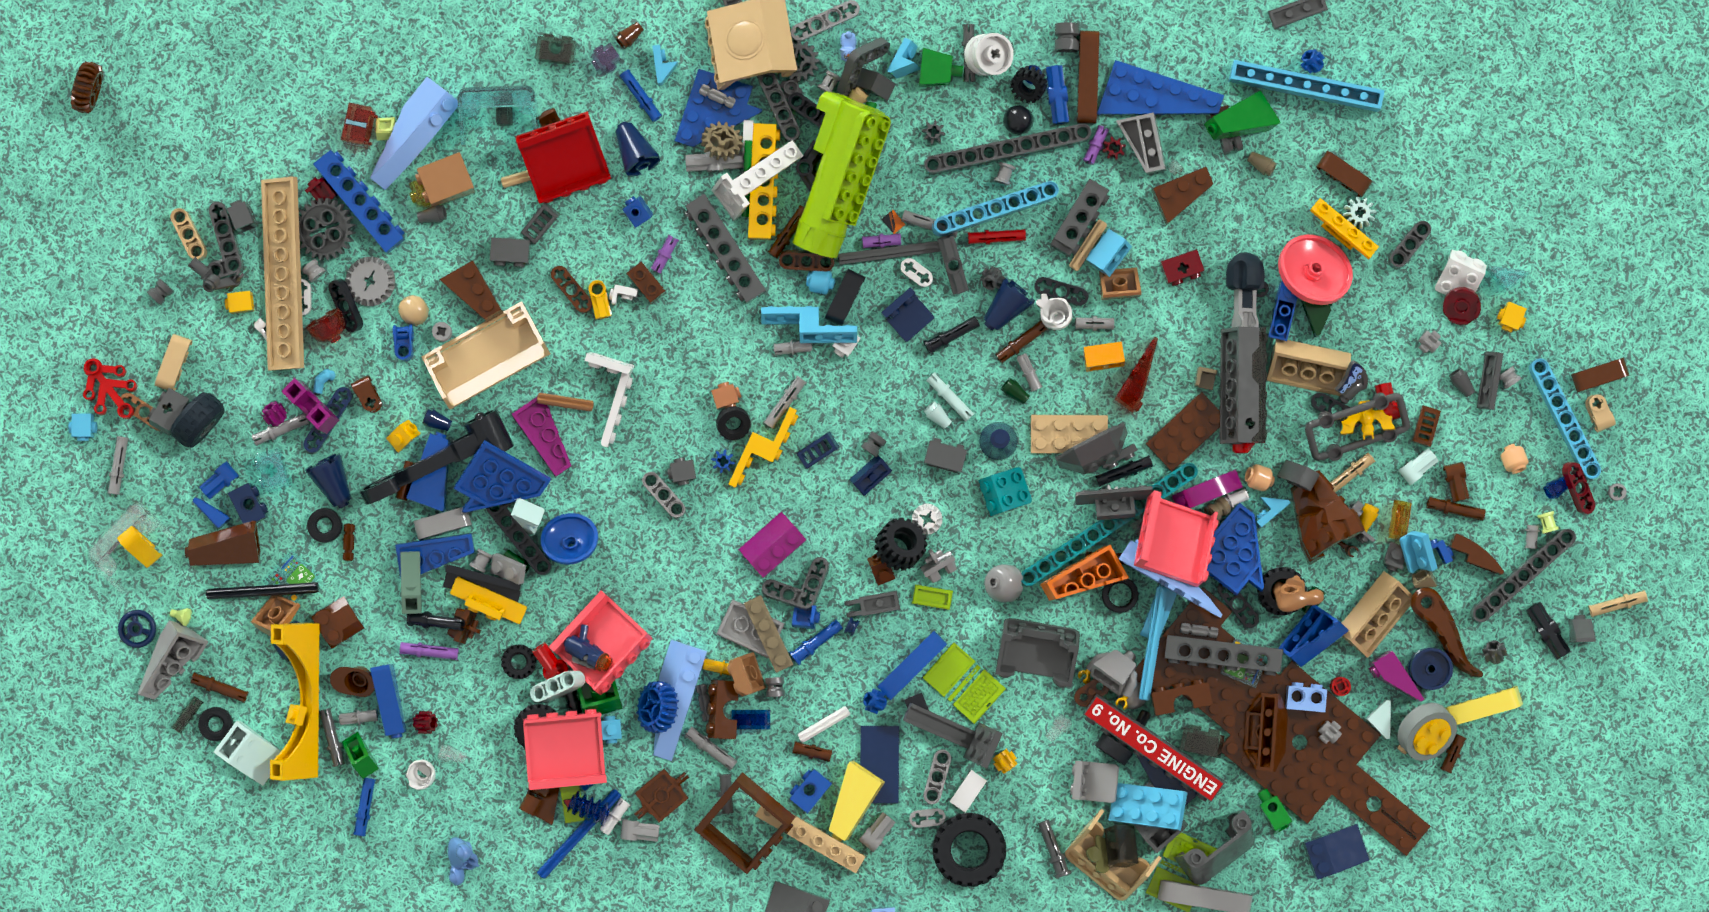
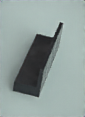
M448 564L446 566L445 572L447 573L443 584L445 588L452 589L456 577L459 576L516 602L519 600L523 584L518 585L506 579Z

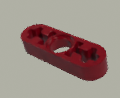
M1576 462L1565 463L1562 467V474L1576 510L1583 514L1592 513L1595 509V501L1580 464ZM1578 483L1582 486L1580 493L1576 492V485Z

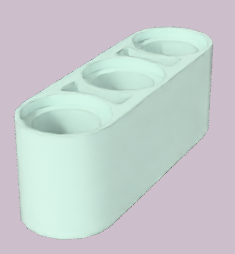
M581 671L563 672L533 686L530 696L534 702L552 701L581 688L585 683V676Z

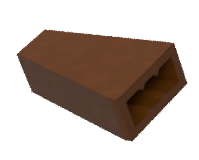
M250 521L189 539L188 547H185V558H189L190 566L259 563L261 554L256 521Z

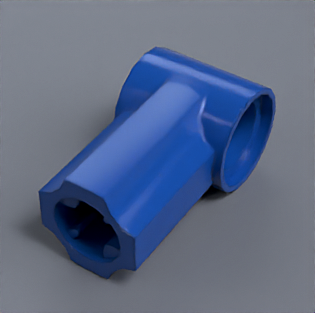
M226 461L199 488L209 499H212L223 488L230 486L231 481L235 478L238 479L239 475Z

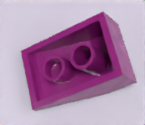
M1386 651L1369 662L1371 667L1368 669L1374 678H1379V680L1415 701L1422 702L1425 700L1393 651Z

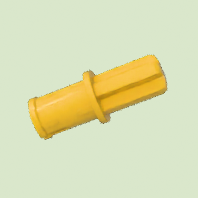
M707 658L704 660V670L717 672L720 675H730L727 669L729 663H725L724 660L723 662Z

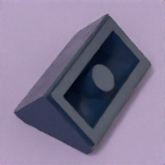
M877 455L849 480L865 496L892 470Z

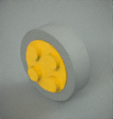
M1426 703L1413 709L1403 719L1398 730V741L1413 759L1419 761L1430 760L1442 754L1451 745L1457 732V723L1455 718L1442 705Z

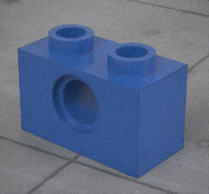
M813 769V771L808 770L802 777L804 782L800 786L796 784L790 791L792 795L790 800L807 814L832 784L816 769ZM808 784L815 787V792L812 795H807L804 792V787Z

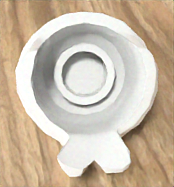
M1041 294V299H1038L1036 304L1041 308L1040 316L1043 324L1052 330L1066 328L1072 320V309L1069 303L1064 298L1048 299L1047 294Z

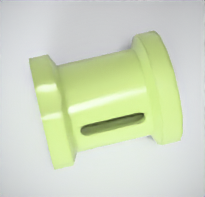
M1554 511L1537 515L1543 527L1542 534L1559 530L1553 517Z

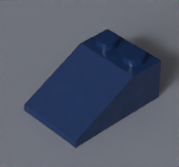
M1358 824L1303 842L1314 878L1317 880L1369 861Z

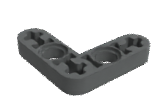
M880 37L854 49L847 58L837 92L848 97L851 90L856 88L863 65L884 56L890 48V43Z
M823 557L815 558L810 566L802 589L769 579L763 583L762 591L770 599L804 611L812 610V605L816 604L829 572V563ZM821 562H823L825 568L820 569L819 575L822 576L820 578L819 576L814 575L812 573L814 572L815 574H817L818 568L816 564H820ZM812 579L818 580V587L811 589L808 586L809 581ZM773 584L774 588L780 591V596L778 597L779 594L776 591L768 593L769 591L766 587H770ZM788 590L794 592V597L790 600H786L783 597L784 593ZM805 590H807L810 593H815V595L810 594L809 600L811 603H807L806 606H804V603L802 601L803 599L806 600L808 596V593L805 592Z

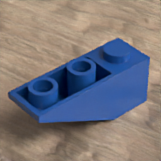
M1283 281L1279 283L1268 337L1287 341L1298 297L1291 293Z

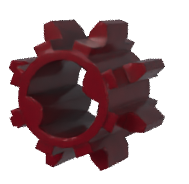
M1111 136L1110 142L1104 141L1103 144L1107 148L1103 149L1102 153H1108L1107 159L1112 156L1117 161L1118 155L1124 156L1125 153L1121 149L1125 148L1126 145L1120 143L1121 138L1114 140ZM1114 144L1115 147H1119V152L1114 153L1113 150H1109V145Z
M419 711V714H415V717H413V727L419 734H432V731H435L438 726V718H436L435 714H432V711Z

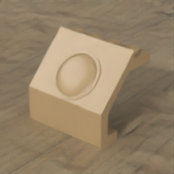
M748 0L707 11L708 16L705 18V28L708 32V45L711 49V63L714 67V81L717 84V90H725L735 81L758 75L781 73L782 77H789L797 71L785 0Z

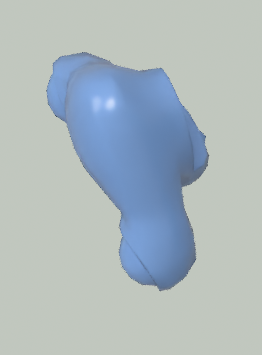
M453 837L449 840L448 858L451 864L449 880L457 886L464 881V869L472 870L480 865L478 864L477 855L473 854L470 842L458 837Z

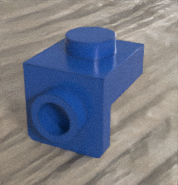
M1437 539L1430 541L1432 549L1436 548L1443 564L1453 561L1452 556L1454 554L1449 545L1446 546L1443 540L1437 541Z
M812 605V610L809 611L794 607L792 627L815 629L816 623L820 621V612L817 611V606Z

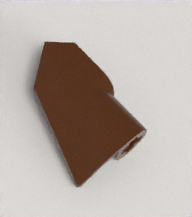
M559 787L529 790L528 788V792L519 809L552 825Z

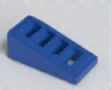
M196 497L193 499L194 504L217 528H222L232 519L202 499Z

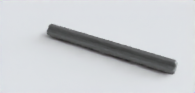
M938 241L840 253L838 254V260L840 265L941 251Z

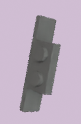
M1141 485L1134 488L1120 487L1118 489H1100L1098 491L1083 490L1075 493L1076 505L1095 504L1097 520L1135 517L1134 500H1146L1153 492V487Z

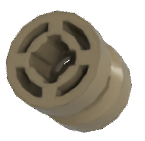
M1218 497L1214 500L1213 504L1210 503L1205 506L1204 513L1211 516L1215 511L1218 512L1217 520L1219 521L1221 516H1226L1231 512V507L1225 498Z

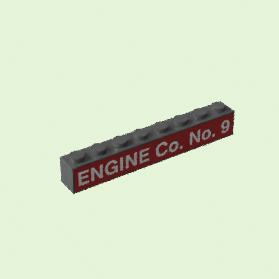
M1096 693L1083 712L1087 722L1092 725L1096 723L1101 726L1100 730L1108 736L1112 734L1117 737L1116 741L1124 747L1129 745L1134 749L1132 751L1140 758L1143 756L1148 758L1150 765L1156 769L1159 767L1164 769L1165 775L1173 780L1175 778L1180 780L1181 786L1189 791L1191 789L1196 791V796L1206 802L1208 799L1212 802L1225 784L1222 778Z

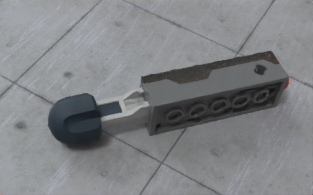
M1248 252L1238 253L1227 265L1226 287L1234 290V315L1232 318V328L1221 329L1220 444H1231L1232 451L1239 454L1248 453L1255 444L1265 443L1267 437L1266 362L1268 356L1266 353V343L1268 336L1266 328L1259 327V320L1256 315L1257 290L1264 288L1265 271L1263 263L1258 256Z

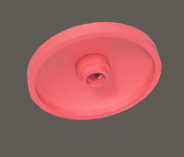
M1309 234L1295 237L1285 245L1278 259L1279 274L1283 283L1291 293L1305 302L1316 305L1335 303L1346 294L1351 286L1353 271L1348 257L1339 246L1324 237Z

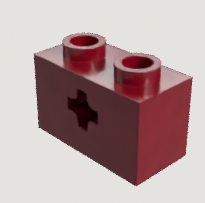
M1197 249L1160 262L1167 285L1171 283L1172 286L1182 284V279L1190 277V280L1201 277L1200 273L1205 271ZM1180 264L1188 268L1184 274L1182 271H1178Z

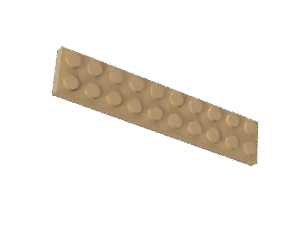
M297 177L261 180L268 371L304 368L298 180Z

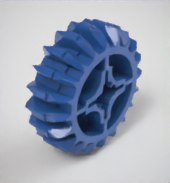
M663 681L649 682L647 686H644V691H640L641 696L638 698L639 703L636 714L639 715L638 721L641 722V727H644L648 732H666L675 723L674 718L678 716L676 712L679 709L677 707L679 700L676 699L678 693L674 692L675 688L671 687V684Z

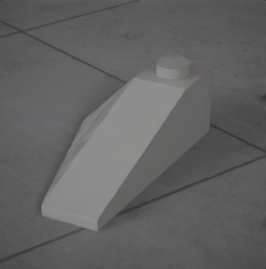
M169 620L158 638L138 694L155 700L171 685L170 678L177 673L182 674L185 671L183 666L190 659L195 662L200 657L208 641L187 626Z

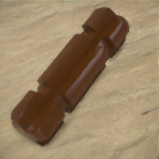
M346 523L344 524L345 534L343 536V550H345L343 560L353 561L354 553H352V550H354L353 532H355V525Z

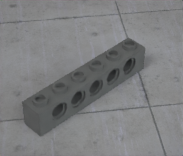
M703 194L685 205L687 209L685 211L686 216L690 222L692 220L695 221L697 225L695 230L700 238L704 236L707 240L705 246L710 254L713 252L718 258L715 260L721 270L725 269L728 273L725 277L731 286L735 284L738 289L736 295L740 301L743 302L745 300L748 304L764 294L766 289L706 195ZM702 213L709 215V220L705 223L698 220L699 215ZM717 229L719 236L716 239L710 238V230ZM722 245H727L730 251L728 254L722 255L719 253V248ZM737 261L740 264V268L737 271L730 270L729 264L731 262ZM747 277L750 280L749 286H740V279Z
M1167 635L1165 658L1168 659L1169 663L1179 664L1180 660L1188 661L1187 665L1199 666V662L1207 663L1206 667L1218 668V665H1224L1226 670L1237 671V668L1240 667L1245 668V672L1257 673V670H1264V674L1276 676V672L1281 671L1283 649L1172 635ZM1187 645L1190 647L1191 652L1188 656H1182L1179 653L1181 646ZM1203 647L1210 651V655L1206 659L1200 658L1198 654L1199 650ZM1219 651H1228L1229 658L1226 661L1219 660ZM1241 652H1245L1248 655V661L1244 664L1239 663L1237 660V656ZM1259 655L1267 657L1266 665L1260 666L1257 664L1256 659Z

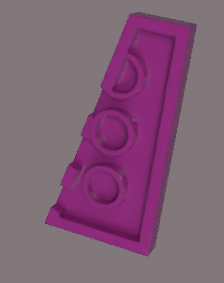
M536 397L511 414L555 478L571 467L570 460L547 405L538 404Z

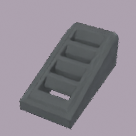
M544 203L520 233L533 244H536L561 214L548 203ZM546 210L553 217L550 219L543 211ZM541 216L548 223L545 225L538 217ZM536 222L543 229L540 231L533 223ZM529 228L538 234L536 238L531 236L533 234L528 231Z

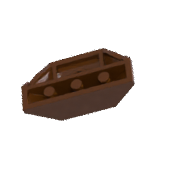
M1261 693L1258 696L1259 698L1246 711L1244 751L1256 770L1275 772L1286 751L1288 713L1280 694Z

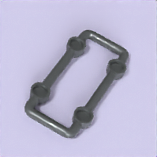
M1377 393L1371 401L1333 414L1327 411L1321 412L1318 415V419L1306 424L1305 433L1313 459L1322 461L1329 458L1332 461H1337L1343 456V453L1382 440L1388 443L1395 441L1397 435L1408 431L1410 421L1404 398L1400 393L1389 395ZM1397 401L1402 426L1396 427L1395 430L1384 431L1382 429L1381 433L1374 435V439L1370 436L1365 438V440L1361 439L1343 446L1330 444L1325 452H1318L1313 428L1318 426L1330 428L1336 420L1372 408L1384 410L1388 407L1389 402Z

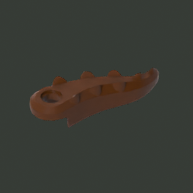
M1429 587L1416 590L1410 600L1415 616L1433 633L1443 651L1449 656L1456 668L1470 676L1482 677L1483 672L1475 668L1468 661L1455 621L1439 593ZM1424 597L1431 599L1432 604L1429 608H1424L1421 605V600Z

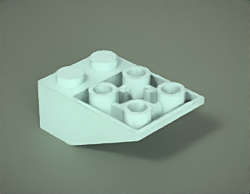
M241 721L235 722L214 751L220 758L262 786L270 777V760H274L281 752V750Z

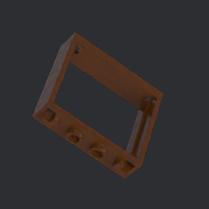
M742 772L694 830L744 873L748 874L752 868L756 870L761 865L760 859L762 857L766 859L773 851L770 848L772 845L777 846L783 839L781 834L783 832L787 834L794 826L791 823L795 816ZM739 788L782 823L753 859L710 823Z

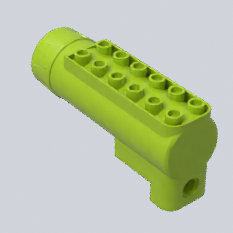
M826 91L820 96L816 106L817 109L825 112V116L813 148L822 153L823 156L804 211L799 219L793 243L809 252L829 258H837L846 237L848 225L856 226L891 125V120L884 112L859 103L845 95Z

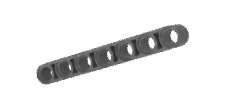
M1571 529L1558 531L1471 609L1470 617L1475 622L1487 621L1576 541L1575 532ZM1564 532L1570 535L1568 543L1562 541L1561 537ZM1549 545H1553L1556 549L1553 556L1547 552ZM1536 557L1541 560L1540 568H1535L1533 565V560ZM1521 570L1527 573L1525 581L1519 579L1518 575ZM1507 583L1513 586V591L1510 594L1504 590V586ZM1493 595L1499 600L1495 607L1490 604V598ZM1479 608L1484 611L1482 619H1478L1475 615L1476 610Z

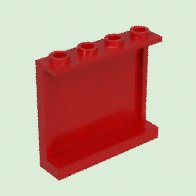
M588 111L515 136L539 204L552 202L554 198L560 196L567 197L572 192L584 191L592 185H601L611 179Z

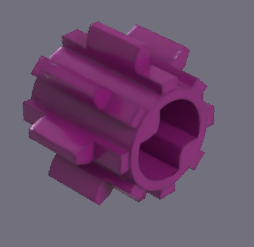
M274 401L262 409V416L268 425L271 424L274 427L279 426V424L287 419V412L281 403L278 404Z

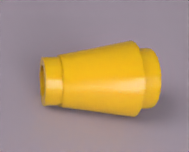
M1365 503L1361 509L1363 513L1359 518L1367 532L1378 517L1379 508Z

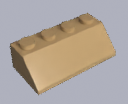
M1276 339L1266 381L1341 396L1335 388L1342 381L1347 371L1348 365L1351 362V353L1291 340L1283 341Z
M1383 571L1349 615L1341 622L1349 630L1342 637L1368 658L1411 606L1412 594L1397 579Z

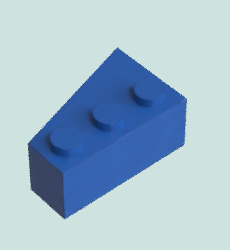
M1312 605L1278 649H1283V654L1302 667L1349 630L1317 605Z

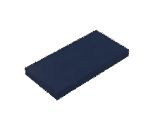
M861 726L860 765L885 781L872 803H899V726Z

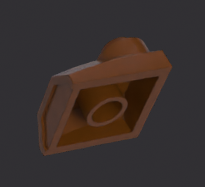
M345 596L311 616L314 623H319V631L331 649L365 628L355 615Z

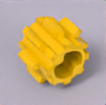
M1006 748L993 758L995 761L994 766L1004 774L1017 765L1015 761L1017 758L1012 751L1009 752Z

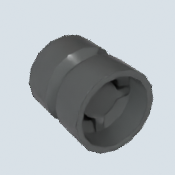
M1056 23L1055 35L1058 38L1055 40V51L1078 52L1079 40L1076 37L1079 35V23Z

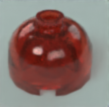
M339 308L326 312V315L318 320L314 319L306 326L313 339L322 343L329 341L335 343L341 339L340 334L345 329V318Z

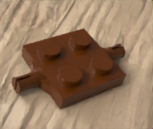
M664 768L635 792L643 807L634 815L637 816L641 813L637 817L640 820L646 813H649L660 823L689 798L681 786L689 776L684 777L686 773L683 772L675 779Z

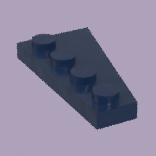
M1137 756L1155 788L1187 792L1185 806L1196 797V791L1185 789L1180 785V780L1177 778L1173 780L1165 775L1164 769L1161 767L1156 769L1148 763L1150 760L1145 756L1142 758Z

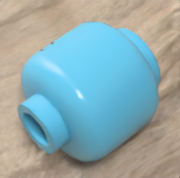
M809 271L806 286L809 287L810 292L826 295L829 290L834 289L835 279L832 278L830 271Z

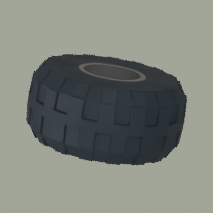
M203 392L199 394L175 419L170 428L172 436L183 446L193 448L208 435L222 418L225 411L223 404L211 393Z

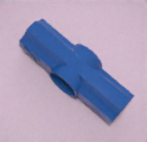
M1062 65L1046 67L1048 103L1051 106L1053 125L1069 123L1068 93L1064 83Z

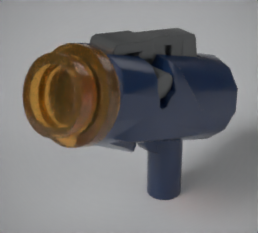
M582 624L579 637L573 635L566 639L564 643L565 651L572 655L574 663L592 670L607 671L611 666L612 658L595 644H590V641L587 639L589 626Z

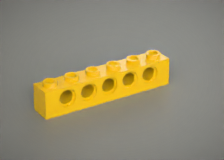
M753 123L751 168L779 149L776 148V141H780V129H777L776 124ZM765 139L770 140L772 143L768 149L761 147V142ZM778 174L770 179L768 186H759L750 193L748 239L771 240V236H775L776 224H772V217H776L777 205H773V198H777L778 186H774V179H778ZM762 196L769 199L768 204L765 206H761L758 203V199ZM759 216H766L768 222L765 225L758 224L757 218Z

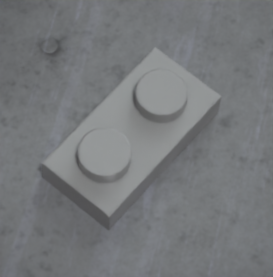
M499 553L492 555L491 573L518 585L524 583L526 565Z

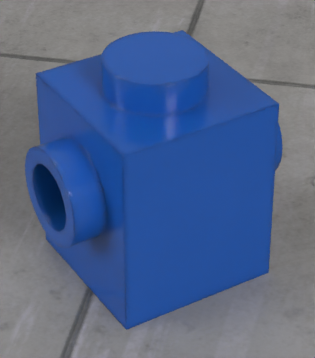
M632 196L624 202L626 205L622 210L635 228L653 215L641 196L637 198Z

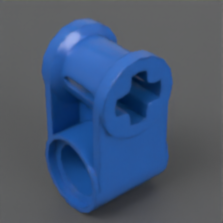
M413 324L405 327L393 325L395 355L401 361H409L414 353ZM402 348L409 349V353L405 357H401L399 354Z

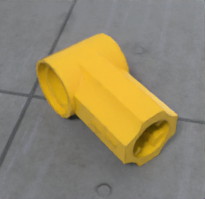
M592 281L589 285V293L595 319L608 318L612 316L606 287L602 281ZM595 285L603 287L601 294L596 295L592 292Z

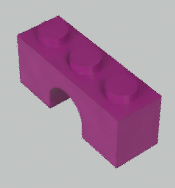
M294 378L281 391L307 415L306 418L321 432L327 434L340 421L300 380Z

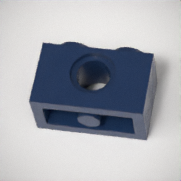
M246 483L228 493L242 523L250 521L258 523L268 518L266 514L269 512L264 502L260 503L257 497L260 493L256 485L252 486L251 483ZM249 499L254 501V507L251 510L245 507V503Z

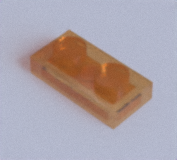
M1394 500L1388 538L1399 540L1407 534L1412 503Z

